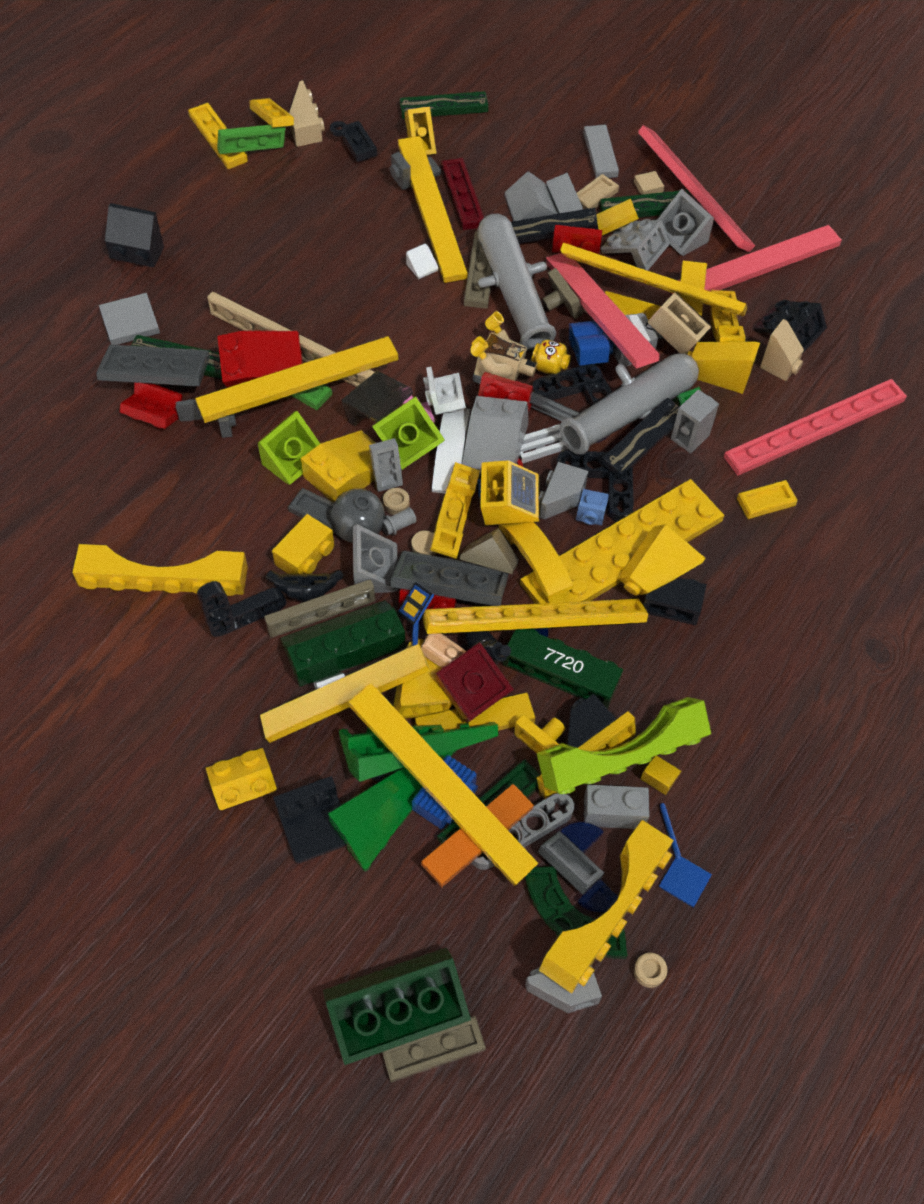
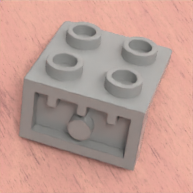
M645 219L633 221L618 228L601 247L602 253L631 252L637 267L648 271L669 246L670 242L661 220Z

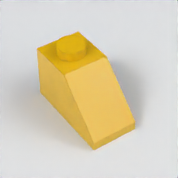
M430 107L409 109L404 112L408 138L420 136L426 155L436 154Z

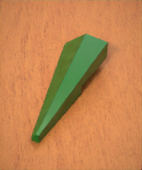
M495 722L469 727V723H461L459 729L444 730L441 724L412 726L439 756L498 736V724ZM367 728L364 734H350L348 729L339 730V737L349 772L359 782L404 767L370 728Z
M457 750L440 755V758L443 760L446 755L452 756ZM405 767L328 813L330 823L346 843L349 852L364 872L369 870L374 859L388 844V840L412 812V800L423 787Z

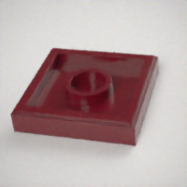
M480 642L433 675L466 723H469L514 690Z

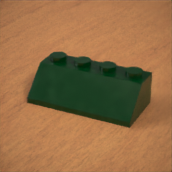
M386 600L280 638L300 687L406 648L405 630L395 609Z
M447 948L323 990L344 1065L471 1021L455 963Z

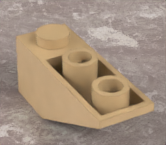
M300 81L289 112L294 117V125L290 126L297 147L322 142V132L325 131L322 117L318 118V108L316 103H313L311 90L306 89L304 82Z

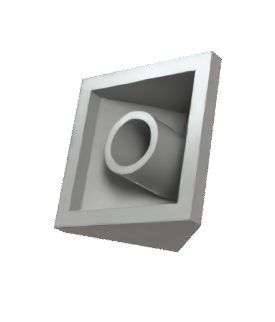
M529 171L505 192V198L513 221L559 214L547 184Z
M681 189L657 220L662 221L670 245L684 256L708 243L714 217Z
M358 524L354 525V583L358 584L371 579L375 593L396 592L398 588L390 587L391 577L397 566V543Z

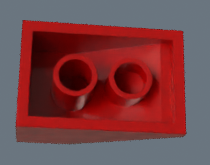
M238 331L217 336L222 381L227 388L303 364L298 331Z

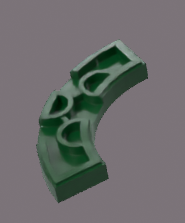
M534 867L525 876L528 893L534 907L547 926L556 935L560 936L564 931L578 929L596 920L588 915H583L570 903V900L561 888L554 867ZM623 929L618 938L611 935L607 941L611 947L604 958H627L625 930Z

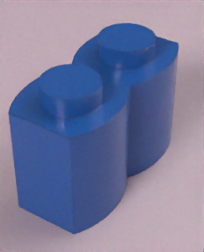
M595 320L569 323V342L579 366L609 362V355L613 354V344L611 339L608 340L607 334Z

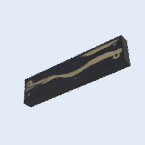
M596 207L511 222L519 243L554 238L555 225L598 229Z
M667 397L602 458L601 463L621 479L673 430L679 406Z

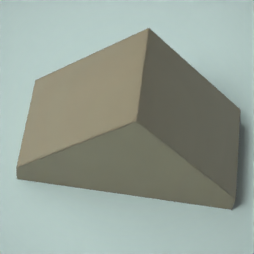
M499 528L468 544L460 556V560L513 574L519 561Z

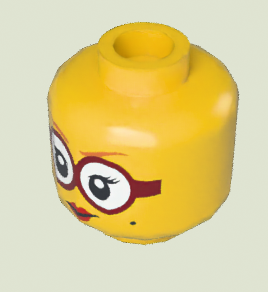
M545 339L541 344H536L532 354V361L537 363L536 369L538 371L551 375L561 372L562 369H567L570 355H567V348L564 344Z

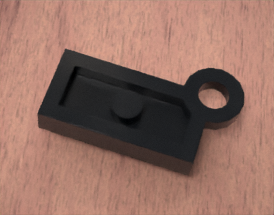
M342 121L331 123L330 133L337 137L342 136L344 143L357 162L377 156L376 146L359 121L349 124Z

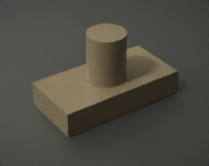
M555 268L548 272L550 284L554 292L542 298L545 308L551 311L564 304L574 319L583 315L580 300L559 271Z

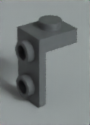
M400 152L392 154L390 173L402 190L412 186L411 166ZM427 157L434 177L440 175L441 169L432 157Z
M189 399L176 402L180 421L203 419L196 400ZM235 413L218 419L222 438L233 437L232 426H236Z

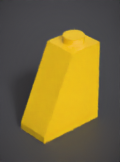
M697 342L694 351H688L687 355L697 362L699 368L697 380L743 394L760 343Z
M666 524L654 526L618 579L625 584L624 588L629 593L636 596L645 595L700 565L705 560V557Z
M418 639V644L421 646L424 639ZM409 642L406 649L412 647V642ZM427 657L425 658L430 671L404 682L396 688L393 707L404 719L449 711L453 705L433 677L442 668Z

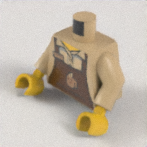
M498 311L494 312L486 319L485 325L495 333L491 332L486 341L481 336H478L472 342L471 353L478 357L474 375L482 376L484 372L514 381L519 373L533 377L537 363L524 359L527 351L526 346L509 339L506 331L500 328V325L504 322L503 316Z

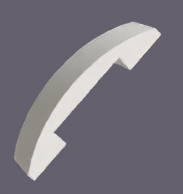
M462 408L456 412L443 413L440 433L445 441L437 446L432 492L445 494L455 462L462 464L470 409Z

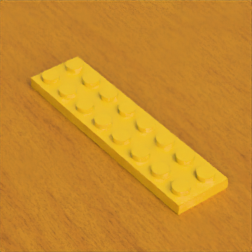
M690 479L560 555L559 557L573 583V589L548 599L536 582L534 571L521 578L520 585L535 604L592 601L621 583L618 577L654 526L666 524L682 539L689 542L722 522L724 514Z

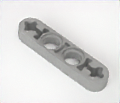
M556 793L535 805L532 811L508 831L515 833L518 837V842L525 848L568 822L574 811V802L568 795ZM555 803H558L560 806L566 805L565 813L563 814L561 811L553 813L550 819L552 822H550L548 814L554 811ZM535 816L539 817L544 825L539 830H532L527 826L526 821L530 817ZM484 857L476 858L471 862L476 868L482 870L495 866L490 859L486 860Z

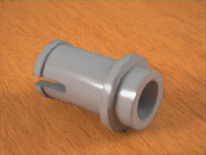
M410 507L395 515H386L383 520L382 529L386 535L391 534L394 536L398 530L416 523V516Z

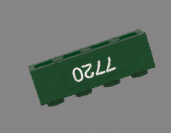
M532 628L515 630L508 643L511 654L503 661V666L578 698L586 700L594 694L607 709L619 686L624 670L612 661H603L593 657L585 650L569 647L561 640L545 637Z

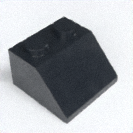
M110 203L105 234V244L109 257L118 261L155 267L164 249L156 212Z

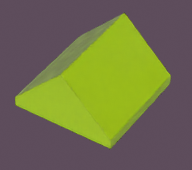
M416 396L372 426L382 441L395 438L398 444L402 470L445 441Z
M295 411L258 442L261 463L286 484L291 485L303 474L301 458L317 447L320 442L299 412Z

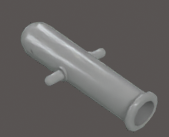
M498 213L485 216L479 223L477 235L493 275L479 279L478 285L481 288L492 285L500 287L520 332V344L526 346L527 350L534 351L537 343L541 344L545 339L554 341L556 336V330L548 322L532 280L533 274L547 269V264L545 262L531 265L526 263L508 218Z
M673 354L636 378H631L623 364L617 365L616 372L623 383L621 387L577 416L564 418L560 423V435L564 444L573 453L584 455L591 445L637 419L643 418L644 420L667 397L672 400L677 395L688 391L694 385L699 376L697 362L687 354Z

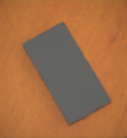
M109 345L96 372L97 379L104 381L200 386L210 356L207 350Z
M403 551L391 577L390 587L411 590L414 583L417 582L434 595L501 606L509 573L474 563Z

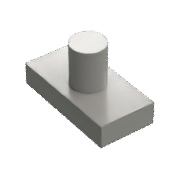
M395 438L369 445L377 491L380 492L402 486L399 450Z

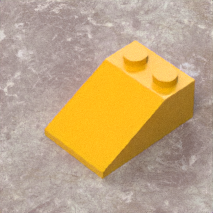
M360 430L321 443L301 458L303 477L331 502H335L342 493L348 490L364 489L374 481L369 445L375 444V442Z

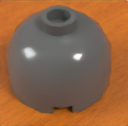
M362 488L351 489L342 493L334 502L330 515V521H332L335 533L343 540L353 543L354 525L358 524L379 534L385 519L384 506L379 498L371 491Z

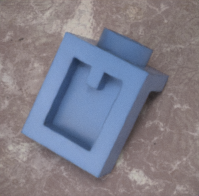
M583 489L576 520L589 525L596 524L602 526L609 494Z

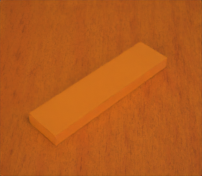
M512 784L486 807L507 830H510L533 810L534 805ZM460 828L422 860L421 865L443 887L483 852Z

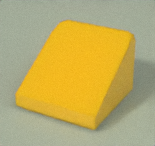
M656 755L643 771L641 780L666 795L680 775L681 770Z

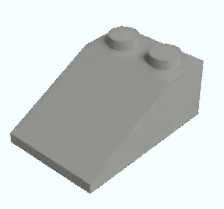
M477 396L470 416L462 465L480 470L479 476H481L482 462L509 460L517 464L529 424L527 401Z

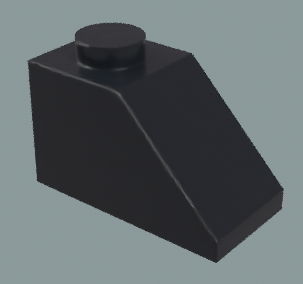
M678 578L648 593L645 598L644 608L650 615L696 626L702 610L707 584L700 583L694 579Z
M594 694L586 700L581 698L572 705L568 723L567 745L578 748L617 720Z

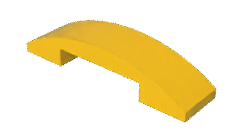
M711 290L713 293L737 300L735 291ZM710 306L712 331L717 342H745L743 326H739L737 315Z
M455 462L435 526L431 551L457 558L463 537L462 532L480 470Z
M534 522L499 524L500 530L511 545L515 543L534 570L536 582L548 599L573 589V583L560 557Z

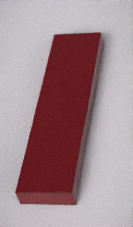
M463 158L441 161V169L462 230L478 228L484 215Z

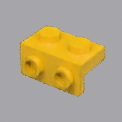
M263 748L248 751L241 756L226 761H219L212 766L206 767L219 810L230 808L277 790Z

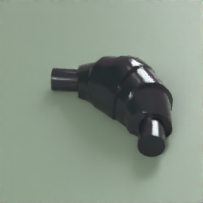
M270 570L266 575V580L272 582L288 598L302 603L324 596L337 585L338 581L343 579V573L340 570H335L330 574L284 573L281 575Z
M489 631L466 632L465 643L467 651L480 642L495 664L505 661L507 656L511 654L510 647L498 642Z

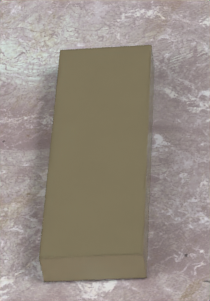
M476 1016L470 1017L471 1021L382 1052L390 1081L394 1082L485 1051L486 1047Z

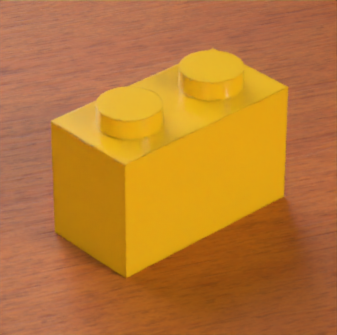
M306 514L272 550L275 566L288 574H311L322 557L328 556L333 550V530Z

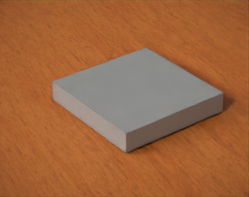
M147 293L99 305L111 345L133 341L136 335L148 337L160 333Z

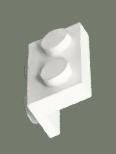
M427 367L428 377L423 378L426 389L425 393L428 405L434 406L435 413L456 412L459 409L466 408L459 373L434 378L432 367Z

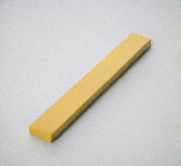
M417 136L398 139L400 153L411 166V185L443 281L447 283L467 279L468 273L421 138Z
M563 243L560 250L566 258L671 293L676 292L680 296L742 317L745 316L748 308L746 303Z
M389 336L222 389L195 398L204 423L397 361L398 353Z
M640 599L426 609L422 615L427 634L644 623L648 619V613Z
M372 683L348 701V706L514 886L539 864Z

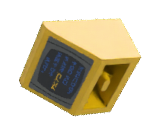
M509 460L482 462L481 511L485 525L539 522V475Z

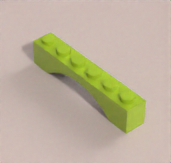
M686 697L663 706L656 719L644 732L620 747L605 751H586L562 743L538 752L537 757L545 788L553 790L558 794H568L573 792L578 785L597 783L601 780L602 776L609 773L619 774L627 770L626 767L630 765L645 764L650 762L653 756L671 754L676 752V748L679 746L694 745L701 742L700 738L711 734L704 700Z

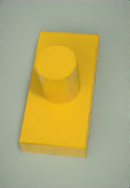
M522 715L515 723L514 735L534 752L538 753L559 745L556 740L566 728L560 720L552 718L541 730L526 716Z

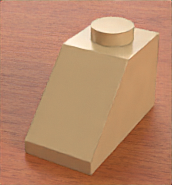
M783 319L771 334L760 366L763 370L784 381H787L792 373L795 375L798 373L803 364V361L800 359L804 351L788 321Z

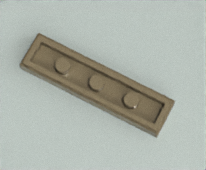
M475 231L464 306L488 309L491 286L481 288L478 285V281L481 278L493 275V271L478 239L477 231Z
M371 579L264 616L270 638L374 602V585Z

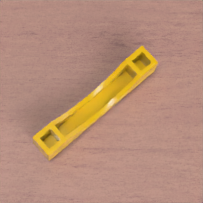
M79 544L73 575L79 587L86 589H95L97 587L111 588L117 591L138 589L142 592L158 590L169 593L193 592L197 594L198 589L202 585L217 581L221 583L227 596H233L235 594L244 595L248 565L244 552L216 551L205 558L189 564L173 567H154L129 561L116 554L107 545Z
M641 820L620 854L622 884L618 900L605 914L594 922L578 929L562 932L546 954L539 971L571 994L578 984L585 987L595 971L590 966L595 959L600 962L604 959L611 947L607 943L611 935L618 938L627 924V921L623 919L626 913L634 914L643 900L639 896L641 891L644 889L649 892L658 877L654 872L658 867L663 870L673 854L668 850L674 840Z

